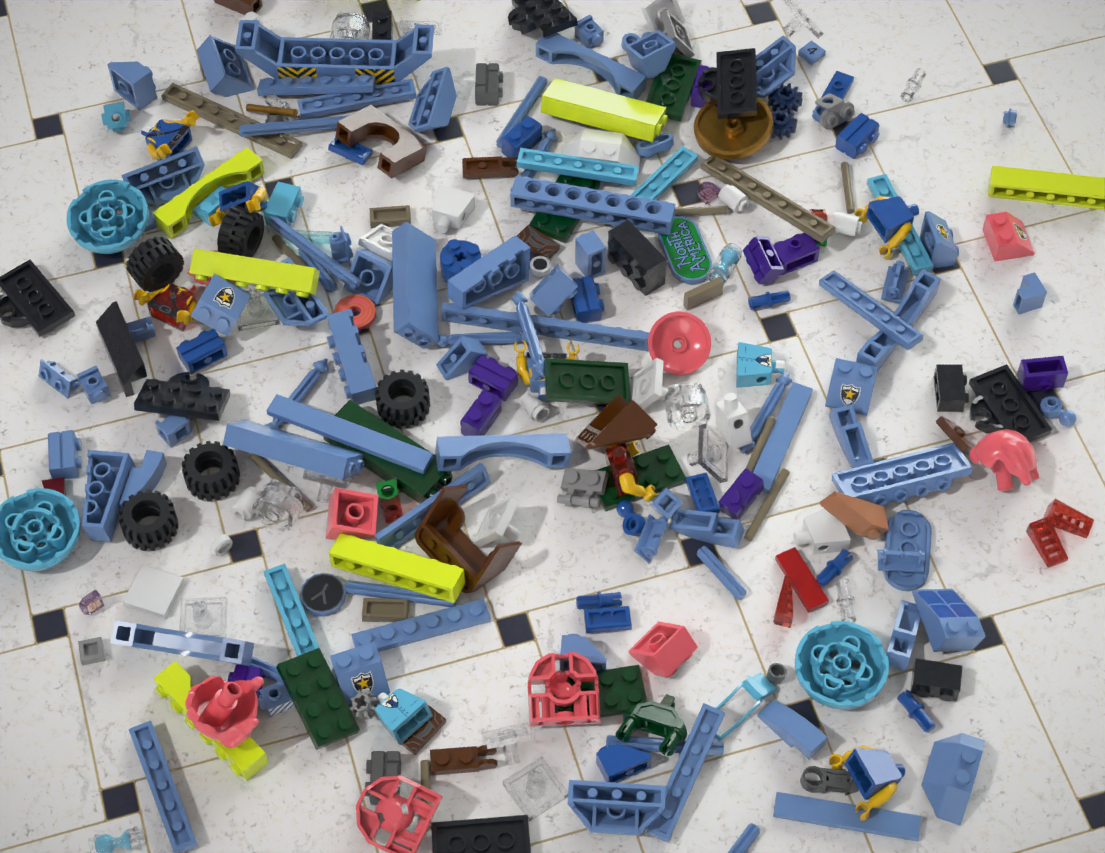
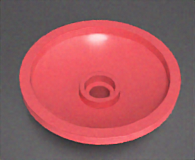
M682 311L671 312L659 318L652 326L648 335V351L652 360L659 358L664 361L663 371L673 375H686L698 370L708 359L711 350V336L706 325L697 316ZM675 341H679L681 343L680 348L674 347Z

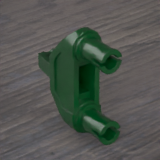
M666 694L660 703L650 701L628 708L623 715V723L615 733L617 739L622 741L624 738V742H628L635 729L643 730L664 737V741L659 746V751L665 755L669 749L667 756H672L677 745L685 741L687 737L686 726L675 710V697Z

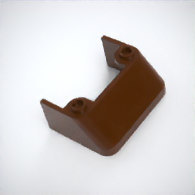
M466 484L442 488L417 528L415 540L431 559L449 565H456L464 569L465 585L461 592L468 594L476 592L502 573L522 543L516 541L497 545L487 557L473 544L461 530L465 522V513L458 505L468 488Z

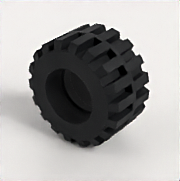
M240 206L231 208L224 217L218 232V251L220 253L252 258L263 238V216L254 211L249 213L248 209Z
M157 236L153 239L149 238L145 242L140 243L137 248L135 247L128 257L129 260L126 262L128 273L139 287L144 291L154 292L175 282L174 280L183 271L184 258L168 239Z
M400 370L397 373L392 371L391 375L386 374L383 376V380H379L378 387L375 389L377 412L381 416L382 421H388L390 426L396 425V428L400 429L402 426L410 428L412 424L416 426L419 424V420L424 421L425 415L429 414L430 395L427 382L424 378L421 379L420 374L414 375V372L411 370L408 372ZM399 396L412 397L407 402L394 401Z
M206 441V444L202 445L199 443L197 448L192 447L189 449L190 454H185V461H182V472L187 489L194 497L198 496L200 500L206 498L207 501L212 502V499L221 500L222 496L228 497L230 491L234 492L236 490L235 485H239L240 470L236 455H234V451L231 448L220 445L218 441H215L214 444L211 441ZM211 467L221 468L220 471L213 475L201 474L204 470Z
M146 490L145 493L138 491L137 495H130L129 501L125 500L122 503L123 508L119 509L120 516H118L124 538H126L128 544L132 543L135 549L140 547L141 551H146L147 548L155 551L156 547L161 549L165 547L164 543L167 542L169 544L172 541L171 536H176V529L179 526L174 505L166 494L161 495V492L157 490L154 493L151 490ZM145 517H159L152 524H138Z

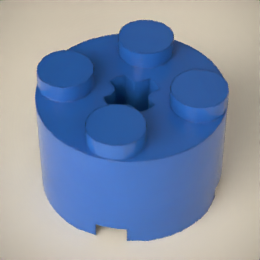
M452 239L448 241L440 253L441 275L447 284L450 278L481 258L479 246L465 240Z

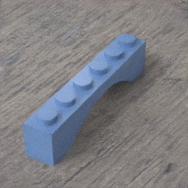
M559 33L544 38L541 37L536 42L537 58L550 64H572L593 70L609 82L617 95L637 100L646 90V76L580 45Z
M922 269L912 282L894 314L910 326H913L937 295L941 278ZM879 331L869 338L860 349L856 362L876 366L879 370L898 346V343L882 331Z
M567 433L437 437L435 447L438 471H460L478 460L499 456L526 459L538 463L545 468H568L571 455Z
M116 620L111 638L112 644L251 666L255 644L243 640Z

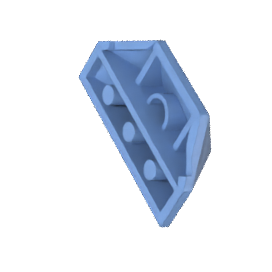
M784 35L756 55L757 97H767L795 75L796 45Z
M449 67L432 71L431 78L424 84L417 95L408 123L415 132L434 130L448 125L457 97Z
M196 146L121 176L123 181L130 183L131 186L142 192L148 204L157 207L171 201L175 196L188 189L190 185L198 182L205 164Z
M290 257L280 261L282 263L294 264ZM268 288V292L264 291L263 293L264 298L283 325L312 326L326 319L327 315H329L316 295L302 298L296 296L295 292H288V295L276 293V289Z
M960 733L934 742L921 786L937 818L961 825L982 757L985 740Z
M569 780L567 804L591 833L639 836L665 811L666 786Z

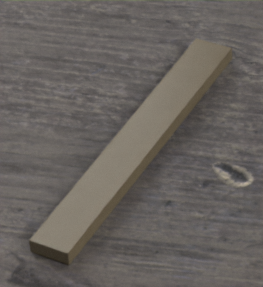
M172 83L161 95L162 100L188 112L194 110L199 117L240 135V125L260 123L175 83ZM284 133L244 137L290 159L303 146L302 141Z
M710 156L701 163V170L726 185L735 186L746 194L750 200L817 241L823 243L835 233L836 227L724 159Z

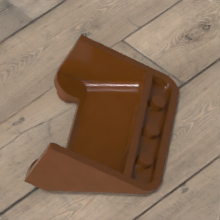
M617 395L576 437L575 442L583 448L590 450L641 440L643 438L649 439L656 432L655 427L658 424L634 400L627 403L620 395Z

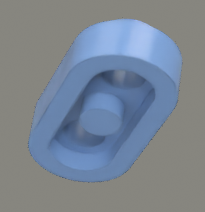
M662 133L660 136H656L653 142L643 140L636 145L637 153L643 158H649L660 151L670 150L674 145V138L670 133Z

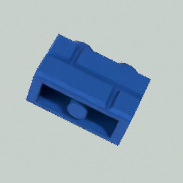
M860 113L837 136L836 149L842 153L845 152L852 159L858 154H864L870 142L875 143L880 135L878 132L879 123Z
M526 116L522 122H519L501 138V152L503 155L518 159L520 148L532 149L542 140L541 123L530 116Z
M593 276L573 278L578 285L576 288L577 293L571 298L576 321L582 323L600 321L601 312H604L605 308L603 299L599 300L598 295H600L599 284L594 283Z
M214 329L202 331L190 341L185 340L176 347L178 357L187 371L190 372V375L228 355L225 343Z

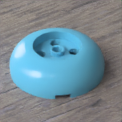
M111 179L93 183L82 190L83 193L76 200H72L67 211V227L73 239L88 251L98 254L121 252L135 244L147 227L149 210L146 199L139 189L137 190L126 181ZM117 210L123 211L122 214H116Z
M35 488L26 490L27 493L15 498L11 496L0 505V559L11 567L23 571H41L62 562L74 550L81 531L78 511L67 496L55 490ZM50 526H52L51 532L48 531V528Z
M831 621V624L812 628L801 639L795 654V672L803 690L816 702L834 709H853L869 703L880 693L888 677L889 660L881 641L871 631L852 622ZM833 654H838L833 659L829 656ZM856 662L860 668H852L851 663ZM827 671L829 674H821L820 672ZM847 680L851 685H845L843 681Z

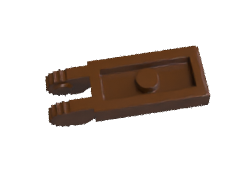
M496 156L462 159L463 179L503 176L511 178L519 174V170L515 168L517 167V159L513 157Z
M482 745L478 748L477 746L430 750L431 775L470 773L494 769L498 766L497 760L492 758L478 761V756L495 754L497 752L496 746Z

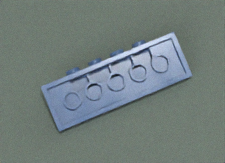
M954 443L831 473L832 482L839 493L884 506L892 501L903 502L907 497L915 495L923 497L928 492L935 490L945 491L952 486V479L972 474L973 467L961 450Z

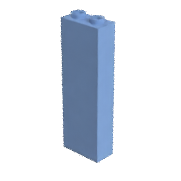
M405 222L392 231L394 332L424 349L439 340L436 239Z
M248 420L228 423L226 426L223 445L341 480L359 475L364 468L363 453Z

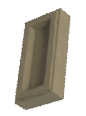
M410 205L369 208L371 228H375L380 224L387 227L401 226L405 222L411 224Z
M718 277L685 292L683 306L688 311L722 295L724 281L721 277Z
M363 598L362 622L394 623L408 619V599Z

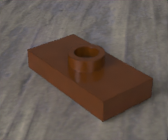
M940 416L936 420V424L963 453L969 454V451L974 446L964 437L966 432L958 425L955 427L949 419Z

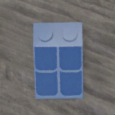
M920 589L912 591L933 652L973 650L986 637L978 616L953 589Z

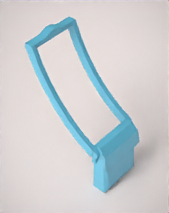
M762 673L754 677L750 676L741 682L716 707L720 709L741 687L757 701L729 730L721 736L718 733L716 734L715 738L718 741H721L737 728L763 702L765 697L775 693L777 688Z

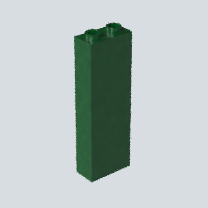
M349 400L334 415L428 451L352 400ZM323 436L324 440L331 445L363 453L365 468L385 481L396 479L397 489L419 504L433 496L443 487L449 485L452 481V471H438L436 455L434 454L424 474Z

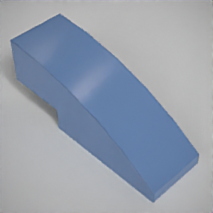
M853 405L832 409L828 415L838 442L850 466L855 468L874 463L861 422L857 421Z
M146 450L141 468H131L119 503L120 508H123L122 503L125 500L129 501L130 495L133 494L135 496L138 491L145 493L146 490H154L167 465L163 452Z
M677 509L674 512L669 527L670 530L690 538L732 548H739L744 533L740 520L719 518L718 514L714 512Z
M901 600L886 654L889 666L905 671L908 667L921 619L915 603Z
M773 700L757 714V717L790 747L795 746L809 760L826 745L827 736L797 712L780 702Z

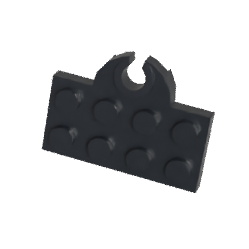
M512 0V5L515 9L508 15L509 26L512 25V29L521 31V35L536 29L544 38L578 25L577 18L559 0Z
M749 48L716 52L717 68H708L702 71L703 74L698 79L699 95L704 101L717 104L718 119L758 115L756 49ZM706 85H711V86H712V87H710V88H708V89L702 88V87H704V86H706Z
M31 259L0 276V290L3 292L0 295V318L3 325L16 328L29 324L36 334L41 337L75 316L73 309ZM7 312H12L9 316H3Z
M1007 364L970 379L969 385L977 397L971 404L969 418L970 420H975L977 416L981 415L987 419L985 421H977L975 428L988 434L1003 429L1013 430L1022 434L1029 442L1051 434L1052 428Z
M190 372L176 374L168 381L146 379L134 402V410L219 421L230 398V389L210 387L208 378L200 373L196 374L195 380H190Z
M528 815L431 822L433 853H531Z

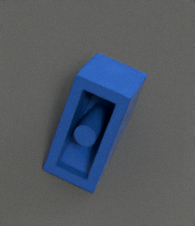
M618 743L612 746L606 745L596 753V764L606 782L617 783L651 768L652 757L649 753Z

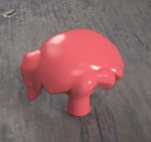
M1003 429L992 432L980 439L976 446L969 451L970 459L974 464H978V461H980L987 468L992 467V472L996 473L997 490L1008 491L1014 488L1012 474L1019 477L1021 483L1026 486L1031 484V479H1039L1034 448L1026 437L1016 431Z
M221 676L207 678L201 684L194 685L190 689L185 701L187 718L206 737L220 741L227 748L237 747L248 739L254 727L259 724V720L256 718L258 710L256 692L264 684V679L257 676L252 680L225 682Z

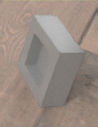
M102 637L78 641L82 666L105 661Z

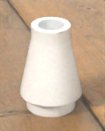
M528 392L521 396L520 402L532 420L541 422L548 417L550 411L546 403Z

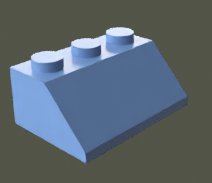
M209 35L196 51L210 92L223 97H229L252 91L254 89L252 79L244 58L235 51L236 45Z

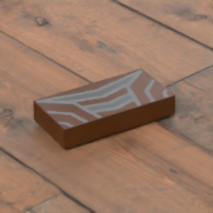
M529 224L517 235L519 239L530 247V251L537 256H544L550 259L560 250L559 244Z
M429 705L428 707L433 716L401 744L414 755L446 723V718Z

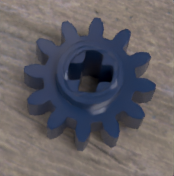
M791 83L787 86L782 84L768 95V105L773 106V111H776L777 107H779L780 111H784L787 108L788 114L791 113V110L797 112L798 107L802 106L803 93L798 92L797 86L791 88Z
M777 107L776 112L770 109L773 117L771 138L774 139L776 136H779V139L782 140L784 135L790 138L791 133L796 132L798 121L794 118V113L787 114V108L784 111H780V108Z

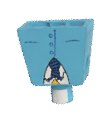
M738 342L737 388L769 385L772 373L784 374L785 361L772 360L771 348Z
M401 688L396 689L391 695L381 693L377 697L380 702L377 703L378 706L375 708V712L383 726L399 745L433 716L425 700Z

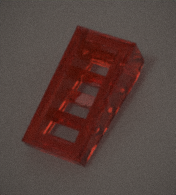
M1055 498L1047 506L1042 522L1074 535L1087 538L1094 519ZM1080 522L1084 523L1082 528L1079 527Z
M1049 517L1034 521L1028 525L1026 533L1047 568L1068 561V556ZM1051 544L1053 545V547L1051 548H1045L1046 546H1049ZM1055 552L1058 553V555H1056V556H1053V557H1051V558L1049 557V554H1052V553H1055Z
M786 575L773 622L776 625L791 628L793 621L791 576Z

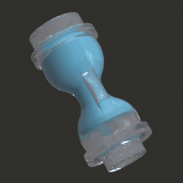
M729 243L723 247L707 273L709 281L721 277L725 285L741 259L742 250L738 245Z
M138 826L124 831L117 838L109 834H95L94 837L89 838L90 853H112L118 847H123L129 851L136 849L140 851L142 850V845L146 844L144 830H139Z

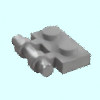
M565 468L560 488L567 493L565 495L559 494L557 496V503L570 507L574 505H583L584 508L600 507L601 499L595 498V495H604L609 476L606 471ZM577 493H586L584 497L577 496Z

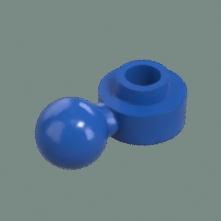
M620 501L617 505V513L624 518L622 525L624 532L631 536H639L645 525L643 516L633 513L634 505L630 501Z

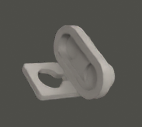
M831 93L815 101L816 105L825 109L820 116V125L826 129H832L854 116V105ZM826 100H833L832 104L823 102Z

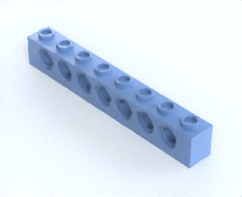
M516 176L510 193L511 207L615 226L629 220L638 230L670 235L675 217V204L667 201L652 200L529 177Z

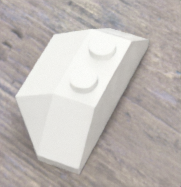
M583 129L561 149V154L635 166L640 164L639 154L624 133Z

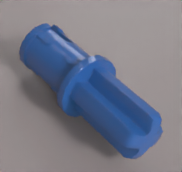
M788 290L771 294L766 292V294L748 297V304L750 310L763 307L772 308V305L788 302L791 298Z
M841 550L833 560L827 562V566L816 576L818 584L826 586L835 576L842 574V569L853 560L852 555L847 558L850 554L848 550Z
M597 592V594L577 596L576 606L579 610L622 606V600L619 599L622 598L621 592L604 594Z
M909 690L903 691L898 695L897 700L905 707L909 713L908 716L914 718L924 732L929 733L936 727L934 721L925 712V706L919 704Z

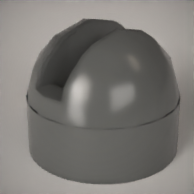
M780 663L771 664L767 671L769 681L774 684L781 683L787 674L785 666Z

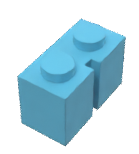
M277 182L267 203V208L263 211L266 225H269V221L273 216L279 217L289 226L295 222L297 210L302 207L304 202L301 187Z

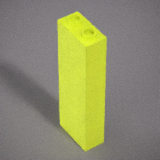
M556 78L542 95L541 113L616 133H624V135L653 142L656 136H660L662 127L666 126L668 116L665 115L666 107Z

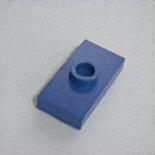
M836 70L822 97L831 93L844 100L854 82V76ZM826 100L824 103L832 104L833 100Z
M336 137L328 146L329 151L360 165H364L373 153L372 149L359 143L348 147Z
M707 472L686 477L685 482L695 510L720 513V507Z
M629 606L584 609L586 634L632 630Z

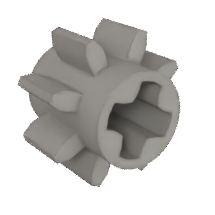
M358 690V694L354 698H350L353 706L349 709L356 713V717L362 719L364 715L368 719H372L371 715L375 713L377 703L380 702L378 698L373 697L374 693L370 690L366 694Z

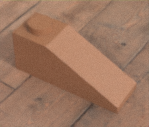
M836 491L820 501V505L859 536L875 540L889 530L883 506Z

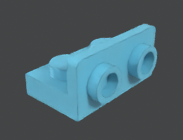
M220 185L193 209V214L209 226H212L208 217L215 214L216 210L220 207L219 191L226 188Z

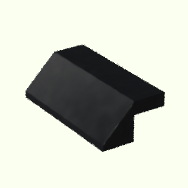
M115 301L99 317L96 325L126 397L134 395L131 382L147 377V373L117 301Z

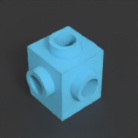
M124 101L103 105L104 113L101 114L103 125H107L108 129H113V132L125 130L124 127L128 126L131 116L129 109L125 110ZM113 115H119L120 119L114 120Z

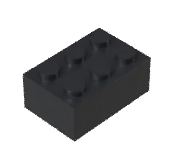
M629 220L608 231L607 257L612 264H615L620 269L624 277H628L636 290L641 291L646 296L665 284L667 259Z

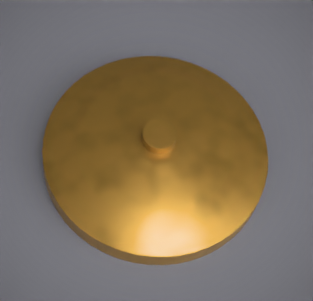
M757 97L758 115L718 119L717 104L708 102L699 110L694 121L696 141L704 152L719 159L735 160L748 157L762 149L772 135L773 117L770 108Z

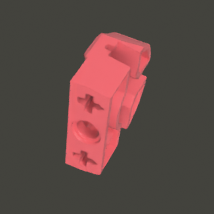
M569 652L564 655L548 653L535 662L527 681L530 727L601 723L598 675L588 658L576 652ZM569 660V671H556L555 661ZM568 677L575 681L573 686L567 682ZM594 682L595 691H581V683ZM545 684V693L532 694L531 685ZM587 700H589V716L587 714ZM539 702L542 704V718H540ZM574 703V712L563 711L555 713V705L566 707Z
M403 776L380 777L364 788L356 804L357 827L369 844L387 853H416L443 796ZM402 781L414 786L408 800L396 794ZM367 793L380 798L375 812L361 805ZM415 795L433 803L434 805L432 806L416 798ZM404 803L408 808V814H403L400 807ZM415 812L422 817L413 834L405 829L413 822ZM379 813H383V817L385 819L383 823L380 819ZM380 827L391 832L386 846L374 841ZM395 840V841H397V842H399V843H401V844H403V845H405V846L411 848L412 850H410V849H408V848H405V847H403V846H401V845H399V844H397V843H395V842H393V841Z

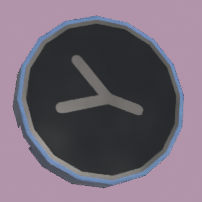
M320 573L311 576L304 582L301 587L300 596L307 612L315 616L324 617L341 609L345 603L346 592L344 584L338 577L333 574Z

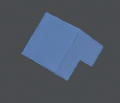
M1035 272L1024 275L1020 288L1017 289L1013 306L1018 314L1039 309L1043 306L1047 291Z

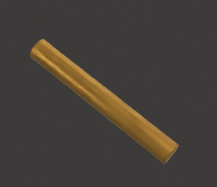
M256 104L246 105V111L290 117H297L298 115L297 109Z

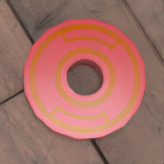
M348 295L339 300L335 305L334 313L352 309V312H360L359 315L353 317L354 325H357L358 331L369 328L375 321V305L366 296Z

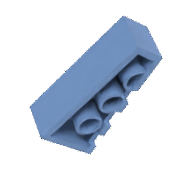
M513 236L448 280L447 297L463 310L529 281L530 247L517 236Z
M352 309L327 315L330 336L327 337V342L330 349L334 348L335 353H332L335 365L340 366L338 370L340 381H345L346 386H344L346 398H351L353 402L359 405L376 400V385L367 362L363 344L361 345L357 325H354Z
M88 450L87 457L89 460L86 466L87 484H85L86 501H84L82 527L90 540L111 542L119 521V503L131 468L136 466L129 453Z

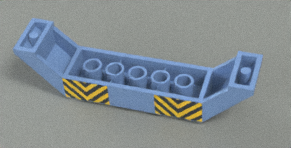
M240 20L235 51L274 79L284 77L302 78L305 76H360L366 74L375 76V85L403 80L432 58L435 28L434 25L415 24L413 30L398 40L280 37L262 26L259 20Z

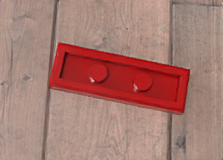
M796 547L775 556L776 562L808 613L829 603L827 596Z

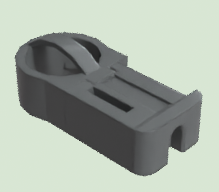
M809 766L802 773L800 783L803 789L811 793H824L826 790L840 793L845 792V795H847L851 790V783H849L851 775L846 770ZM815 773L821 780H806L805 774Z

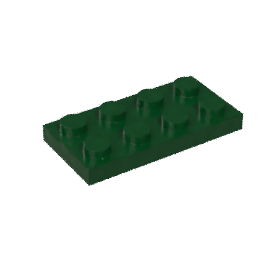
M672 54L665 71L659 73L654 78L646 102L666 107L665 115L668 116V119L681 122L693 90L698 66L701 65L702 60Z
M561 174L555 181L556 183L587 187L598 190L600 187L599 180ZM536 212L529 225L547 237L566 243L580 219Z
M546 358L544 360L546 401L608 405L617 395H620L627 403L631 401L628 363Z
M669 444L629 458L635 466H632V469L628 459L597 469V471H606L609 475L604 495H598L605 512L617 508L618 503L622 500H628L632 503L643 499L642 496L638 497L623 492L619 481V472L623 469L630 470L636 485L643 486L644 489L649 485H653L656 494L660 493L664 488L669 490L686 483V476Z
M320 648L277 664L276 669L316 750L359 732L360 729Z
M639 665L596 671L598 675L600 718L624 714L631 706L647 702ZM568 677L567 682L573 686L575 681ZM594 682L581 683V691H595ZM587 700V714H588V716H589V700ZM574 703L566 707L555 705V713L563 711L574 712Z

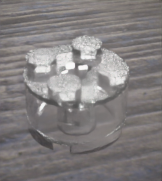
M338 13L332 23L330 38L369 39L370 25L366 16L356 13Z
M701 383L674 384L668 387V392L664 397L667 421L671 427L672 425L675 426L678 431H693L701 428L700 424L704 421L707 423L710 420L711 414L705 389L702 388Z
M272 479L253 504V513L256 518L259 515L263 519L261 523L266 527L278 532H284L285 529L289 531L305 507L304 500L302 499L303 493L297 487L291 488L277 479Z

